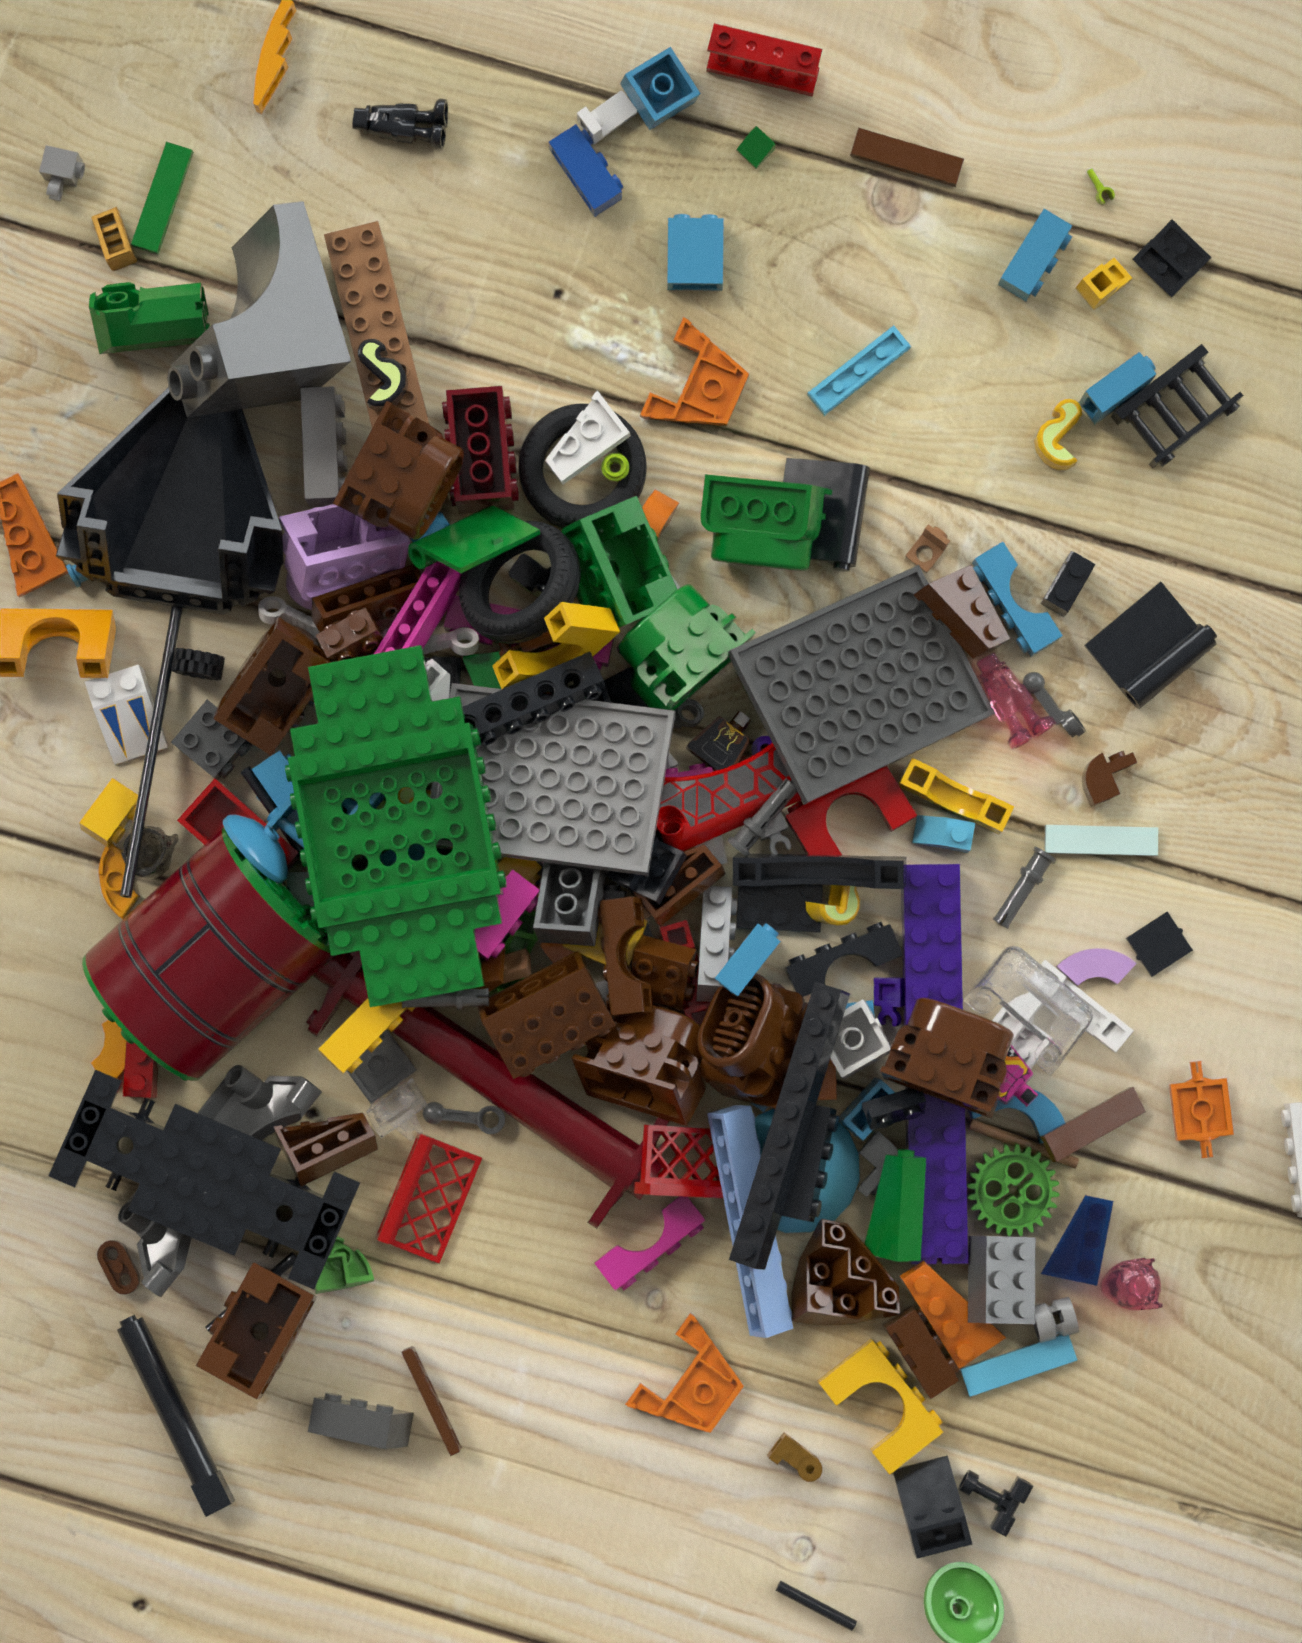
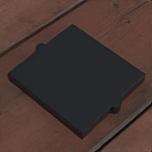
M1168 911L1126 938L1137 955L1136 960L1142 962L1151 977L1193 951L1182 934L1183 929L1177 927Z

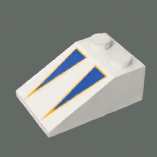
M135 665L110 673L108 678H95L85 681L94 713L114 765L145 756L154 700L144 669L140 665ZM162 728L158 751L168 748Z

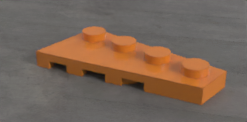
M17 473L1 481L0 519L4 528V537L11 560L10 565L14 574L17 596L20 598L68 574V570L64 561L56 557L58 549L21 475Z
M924 1260L900 1275L958 1369L1006 1339L1005 1335L991 1323H968V1301Z

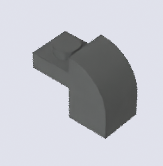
M876 1131L858 1152L875 1167L856 1188L866 1197L870 1193L873 1196L877 1194L886 1154H897L898 1152L896 1147L879 1131Z

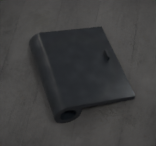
M786 458L783 482L809 484L832 489V495H824L822 513L826 514V519L821 520L819 535L812 541L810 560L827 561L837 571L848 572L850 567H856L870 467L857 463Z
M1160 581L1084 646L1127 699L1136 708L1141 709L1216 646L1215 638H1217V635L1209 625L1196 624Z

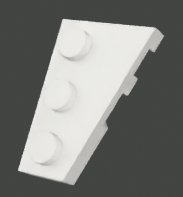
M598 391L595 392L591 398L592 401L586 409L582 410L578 415L577 421L569 432L564 434L545 460L562 485L631 436L630 432Z

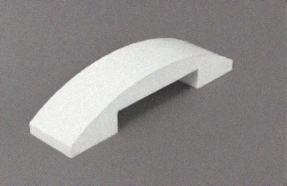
M1046 960L1042 962L1027 980L1034 989L1062 1013L1115 1053L1134 1032L1133 1029L1113 1013L1110 1014L1070 982L1063 973Z

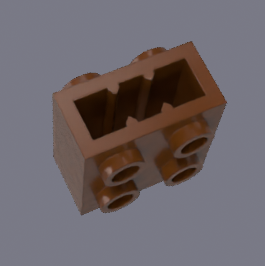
M366 607L351 612L347 618L336 624L326 626L322 632L316 634L330 662L373 655L385 636Z
M645 935L641 936L633 950L631 972L639 980L650 983L652 1003L682 1011L687 1000L692 1001L696 985L692 984V978H695L699 962L695 961L696 949Z

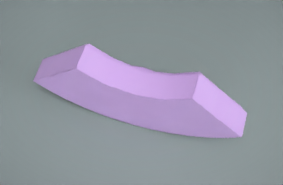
M1095 948L1072 954L1061 961L1056 967L1078 986L1086 979L1094 977L1106 978L1118 984L1137 963L1119 952Z

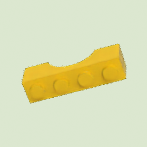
M914 758L909 761L898 784L900 788L998 835L1003 832L1015 807L990 794L968 788L943 775L937 769Z

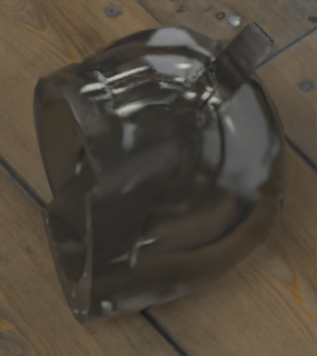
M144 827L135 876L146 880L162 876L170 867L172 853L179 840L178 834L168 836L160 827ZM131 833L125 839L124 846L121 851V855L123 857L125 864L128 854Z

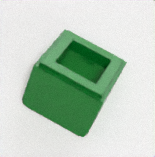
M755 126L736 151L757 169L775 150L776 144L759 127Z

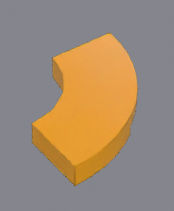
M111 844L109 848H104L100 859V886L103 897L116 915L124 919L140 896L134 890L131 898L120 896L127 853Z
M107 1020L102 1023L105 1033L104 1047L100 1055L91 1064L95 1070L118 1079L124 1072L126 1040L121 1035L122 1029L116 1022Z

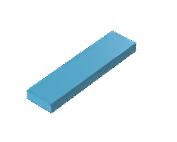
M893 325L810 390L807 396L825 416L910 350L911 346Z
M1058 1335L1054 1340L1043 1343L1037 1342L960 1368L968 1395L971 1397L1077 1361V1357L1069 1335Z

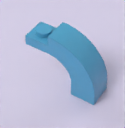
M1036 1090L1034 1091L1038 1096L1028 1107L1015 1096L1007 1105L998 1101L995 1111L1013 1108L1024 1113L1029 1118L1039 1143H1043L1040 1136L1065 1123L1055 1104ZM968 1110L971 1119L982 1116Z

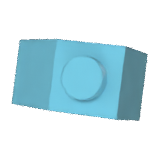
M917 815L912 843L968 853L971 851L975 823L946 817Z

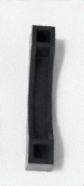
M737 853L733 857V886L819 884L873 889H904L907 881V857L798 854H749L745 856L742 853Z

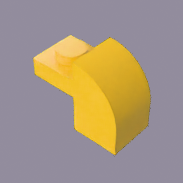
M1114 257L1105 265H1099L1086 275L1075 289L1095 310L1128 284L1132 277Z

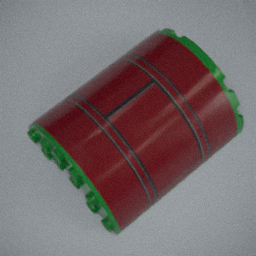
M223 827L83 956L82 966L91 989L104 1007L102 1013L109 1021L116 1022L122 1029L121 1035L130 1044L135 1043L154 1061L171 1073L179 1076L182 1080L197 1081L335 956H331L326 928H318V923L314 924L312 921L310 904L301 905L283 883H277L261 873L240 852Z

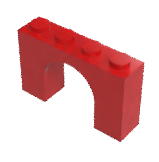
M885 766L805 805L802 801L795 803L787 809L789 814L785 816V820L806 855H842L829 834L826 825L827 811L837 799L847 795H857L868 799L876 807L890 832L911 821L917 814L890 770Z

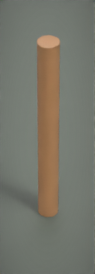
M975 1119L971 1120L969 1130L1012 1146L1018 1143L1020 1149L1023 1150L1030 1146L1031 1153L1035 1154L1039 1151L1042 1157L1051 1160L1044 1145ZM1068 1155L1057 1162L1076 1169L1079 1158Z

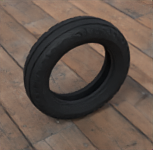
M571 404L555 409L542 417L528 433L519 456L520 483L531 506L549 522L565 528L582 518L635 496L639 498L645 484L647 472L644 447L633 427L616 412L614 413L631 435L616 446L619 454L628 460L629 472L623 480L618 482L615 489L607 497L592 504L578 505L559 498L549 488L543 474V464L548 449L559 437L569 432L577 421L578 415L589 404Z
M524 521L540 529V535L462 573L459 585L461 608L467 621L482 636L506 644H517L533 640L549 631L544 618L561 602H574L581 578L579 558L571 541L560 530L551 525L537 521ZM538 550L547 553L551 562V572L548 583L540 596L528 607L516 613L498 614L493 612L489 603V590L500 568L514 556L526 551Z

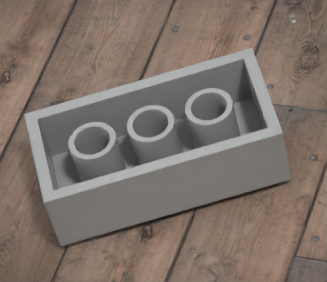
M334 386L300 388L305 500L311 509L332 505L345 481L343 472H348L347 456L344 455V450H342V445L347 443L346 429L343 428V422H341V418L345 417V402L342 401V395L337 394Z

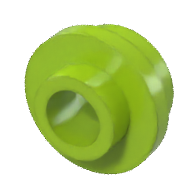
M619 453L609 454L602 461V473L610 481H621L628 475L629 462L626 457ZM617 463L621 469L618 472H612L610 466Z

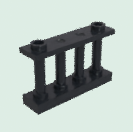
M1203 344L1115 410L1111 416L1117 425L1124 420L1127 424L1131 423L1156 454V457L1149 463L1152 469L1158 464L1162 467L1175 458L1174 451L1225 413L1228 417L1240 407L1238 402L1244 395L1239 392L1230 398L1204 366L1205 361L1203 359L1209 352ZM1189 370L1192 374L1196 373L1222 405L1210 415H1208L1183 383L1184 379L1182 376ZM1167 387L1170 390H1175L1200 422L1188 432L1161 400L1162 395L1160 393ZM1145 404L1155 409L1178 438L1177 441L1166 449L1139 416L1141 413L1138 410Z

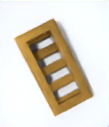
M115 207L92 216L91 218L105 260L110 269L116 271L136 263L137 259L118 208ZM114 220L116 221L115 224H112L105 228L101 227V225L112 222ZM119 231V233H117V234H114V235L109 236V237H107V238L105 237V236H107V235H109V234H112V233H114V232ZM123 242V243L120 244V245H117V246H115V247L109 248V246H112V245H114V244Z

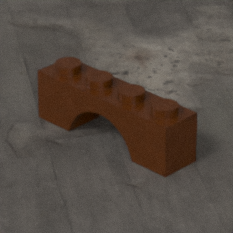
M625 897L600 901L598 920L603 928L601 949L606 959L603 974L605 981L608 982L609 994L606 996L607 1008L611 1011L612 1016L653 1012L651 985L635 977L630 971L626 960V950L630 939L637 931L645 927L642 898Z

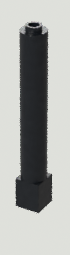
M134 1314L120 1321L121 1328L117 1329V1332L192 1483L191 1488L205 1517L227 1507L235 1499L221 1470L217 1469L143 1317L137 1319Z

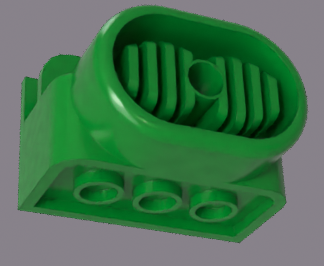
M705 474L700 519L702 526L707 531L713 532L711 559L717 562L796 571L808 570L812 541L819 535L821 520L826 519V514L822 513L824 495H832V489L809 484Z
M637 496L582 518L563 528L562 533L573 544L580 562L581 578L576 595L581 605L610 608L618 628L649 615L666 598L678 590L668 569V560L658 546L656 532L650 527Z
M686 584L672 593L649 615L639 621L619 642L617 651L635 670L630 680L631 687L649 708L675 711L731 663L728 653L731 649L751 641L756 632L751 629L745 634L734 622L736 616L733 613L727 615L719 606L710 605L691 584Z

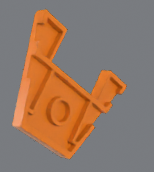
M683 317L673 342L695 351L699 355L678 402L674 403L650 392L640 417L652 420L727 426L747 382L749 373L713 344L703 332L701 333L688 319Z
M690 1313L675 1334L699 1351V1353L665 1400L642 1383H639L625 1405L711 1433L744 1385L698 1320Z

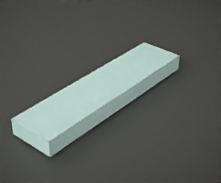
M1045 825V852L1048 854L1158 856V827Z

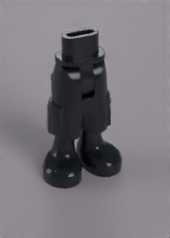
M440 98L435 102L432 110L419 111L417 104L410 103L373 105L372 107L367 105L366 108H354L352 128L364 130L365 134L413 144V142H416V139L429 142L434 149H443L446 141L445 128L448 125L447 99ZM418 123L433 125L431 128L416 127Z

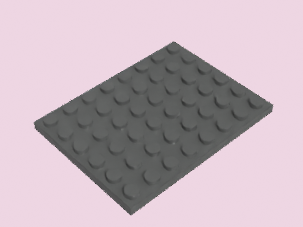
M919 565L733 648L728 652L729 658L804 805L995 714L962 647L949 634L951 630L940 619L936 620L931 615L933 611L923 600L918 601L914 596L916 592L928 584Z

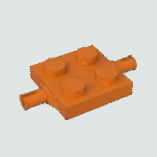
M1202 1061L1189 1062L1192 1079L1184 1083L1169 1084L1176 1141L1190 1139L1200 1141L1201 1158L1214 1157L1211 1140L1219 1136L1234 1135L1227 1078H1203Z

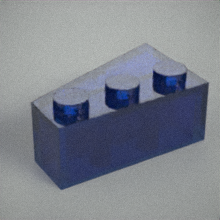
M1085 1195L1041 1274L1098 1286L1114 1201Z

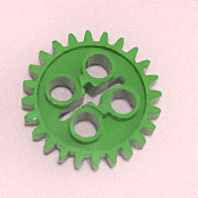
M1015 1143L1013 1151H1010L1008 1145L1004 1144L1003 1152L1001 1153L995 1147H992L994 1156L989 1157L983 1153L982 1155L986 1162L982 1164L975 1161L979 1171L969 1172L970 1176L975 1179V1182L967 1183V1187L974 1189V1192L968 1194L967 1198L976 1200L970 1208L971 1210H981L976 1218L982 1220L986 1217V1228L996 1224L995 1232L997 1234L1001 1232L1003 1227L1006 1228L1007 1236H1011L1013 1229H1016L1018 1234L1022 1236L1024 1227H1027L1033 1233V1223L1036 1222L1042 1227L1044 1224L1041 1217H1052L1047 1211L1048 1207L1057 1208V1205L1051 1201V1197L1060 1196L1058 1192L1052 1190V1187L1059 1185V1181L1050 1179L1056 1171L1054 1169H1045L1050 1163L1048 1159L1039 1162L1041 1157L1039 1151L1031 1156L1030 1146H1027L1023 1152H1020L1018 1143ZM1015 1162L1022 1165L1021 1174L1017 1177L1009 1176V1165ZM1033 1173L1031 1179L1017 1187L1019 1193L1016 1196L1010 1193L998 1206H993L996 1200L1009 1192L1007 1187L1009 1184L1012 1183V1185L1016 1186L1026 1175ZM993 1180L1000 1183L999 1192L995 1195L987 1194L985 1189L987 1183ZM1038 1185L1040 1187L1039 1196L1035 1199L1027 1198L1026 1189L1028 1186ZM1016 1203L1018 1205L1017 1214L1013 1217L1005 1216L1004 1207L1006 1204Z

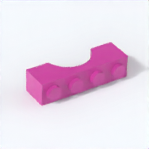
M679 1196L662 1209L664 1229L661 1237L653 1246L641 1251H631L616 1245L595 1261L594 1264L615 1291L619 1287L624 1291L637 1280L634 1276L642 1269L645 1273L659 1264L657 1258L664 1252L669 1256L682 1246L679 1241L687 1234L692 1238L704 1229L701 1223L705 1219L688 1197Z

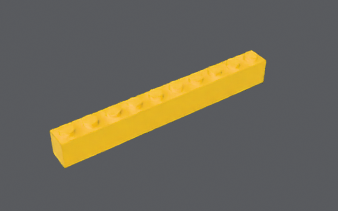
M504 857L498 864L499 871L504 870L506 877L513 869L533 885L541 878L538 873L542 867L536 861ZM367 998L318 1049V1052L342 1075L347 1070L352 1074L363 1062L360 1057L364 1052L368 1050L372 1053L383 1042L380 1036L387 1029L392 1032L403 1021L400 1015L407 1008H402V1002L370 1007ZM416 1007L407 1008L412 1012Z

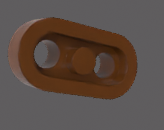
M117 1240L104 1242L97 1251V1259L112 1289L123 1295L134 1292L140 1284V1275L126 1247ZM111 1249H115L118 1252L115 1260L111 1259L108 1255ZM124 1274L129 1275L131 1278V1282L128 1285L123 1284L121 1281Z

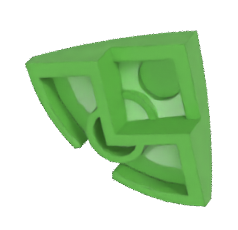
M337 1236L316 1284L315 1294L347 1289L373 1282V1272L364 1255L358 1249L354 1252L343 1244V1238Z

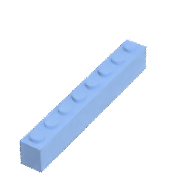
M733 1105L707 1113L732 1246L761 1157V1147L755 1129V1116L751 1106ZM776 1236L765 1270L754 1269L736 1263L750 1336L768 1338L793 1329L792 1311L788 1303L787 1284L783 1276L782 1257L778 1250Z

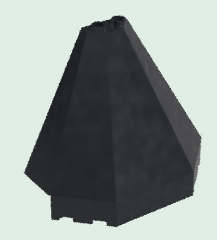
M168 387L57 493L61 525L64 530L56 557L62 561L69 560L76 565L75 570L93 582L96 579L106 586L105 591L113 597L224 615L231 612L232 607L235 605L244 606L258 600L260 594H272L275 592L281 566L284 564L282 528L243 409L187 418L182 400H175Z

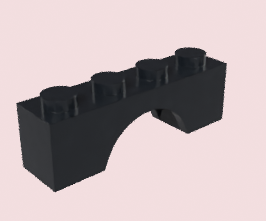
M881 921L867 927V934L858 937L855 932L840 938L842 944L832 948L830 943L814 949L816 953L814 956L805 958L804 954L788 960L790 965L785 967V971L794 992L804 997L812 993L815 982L825 985L828 968L836 959L842 956L857 955L867 959L875 967L903 956L891 925L883 926Z

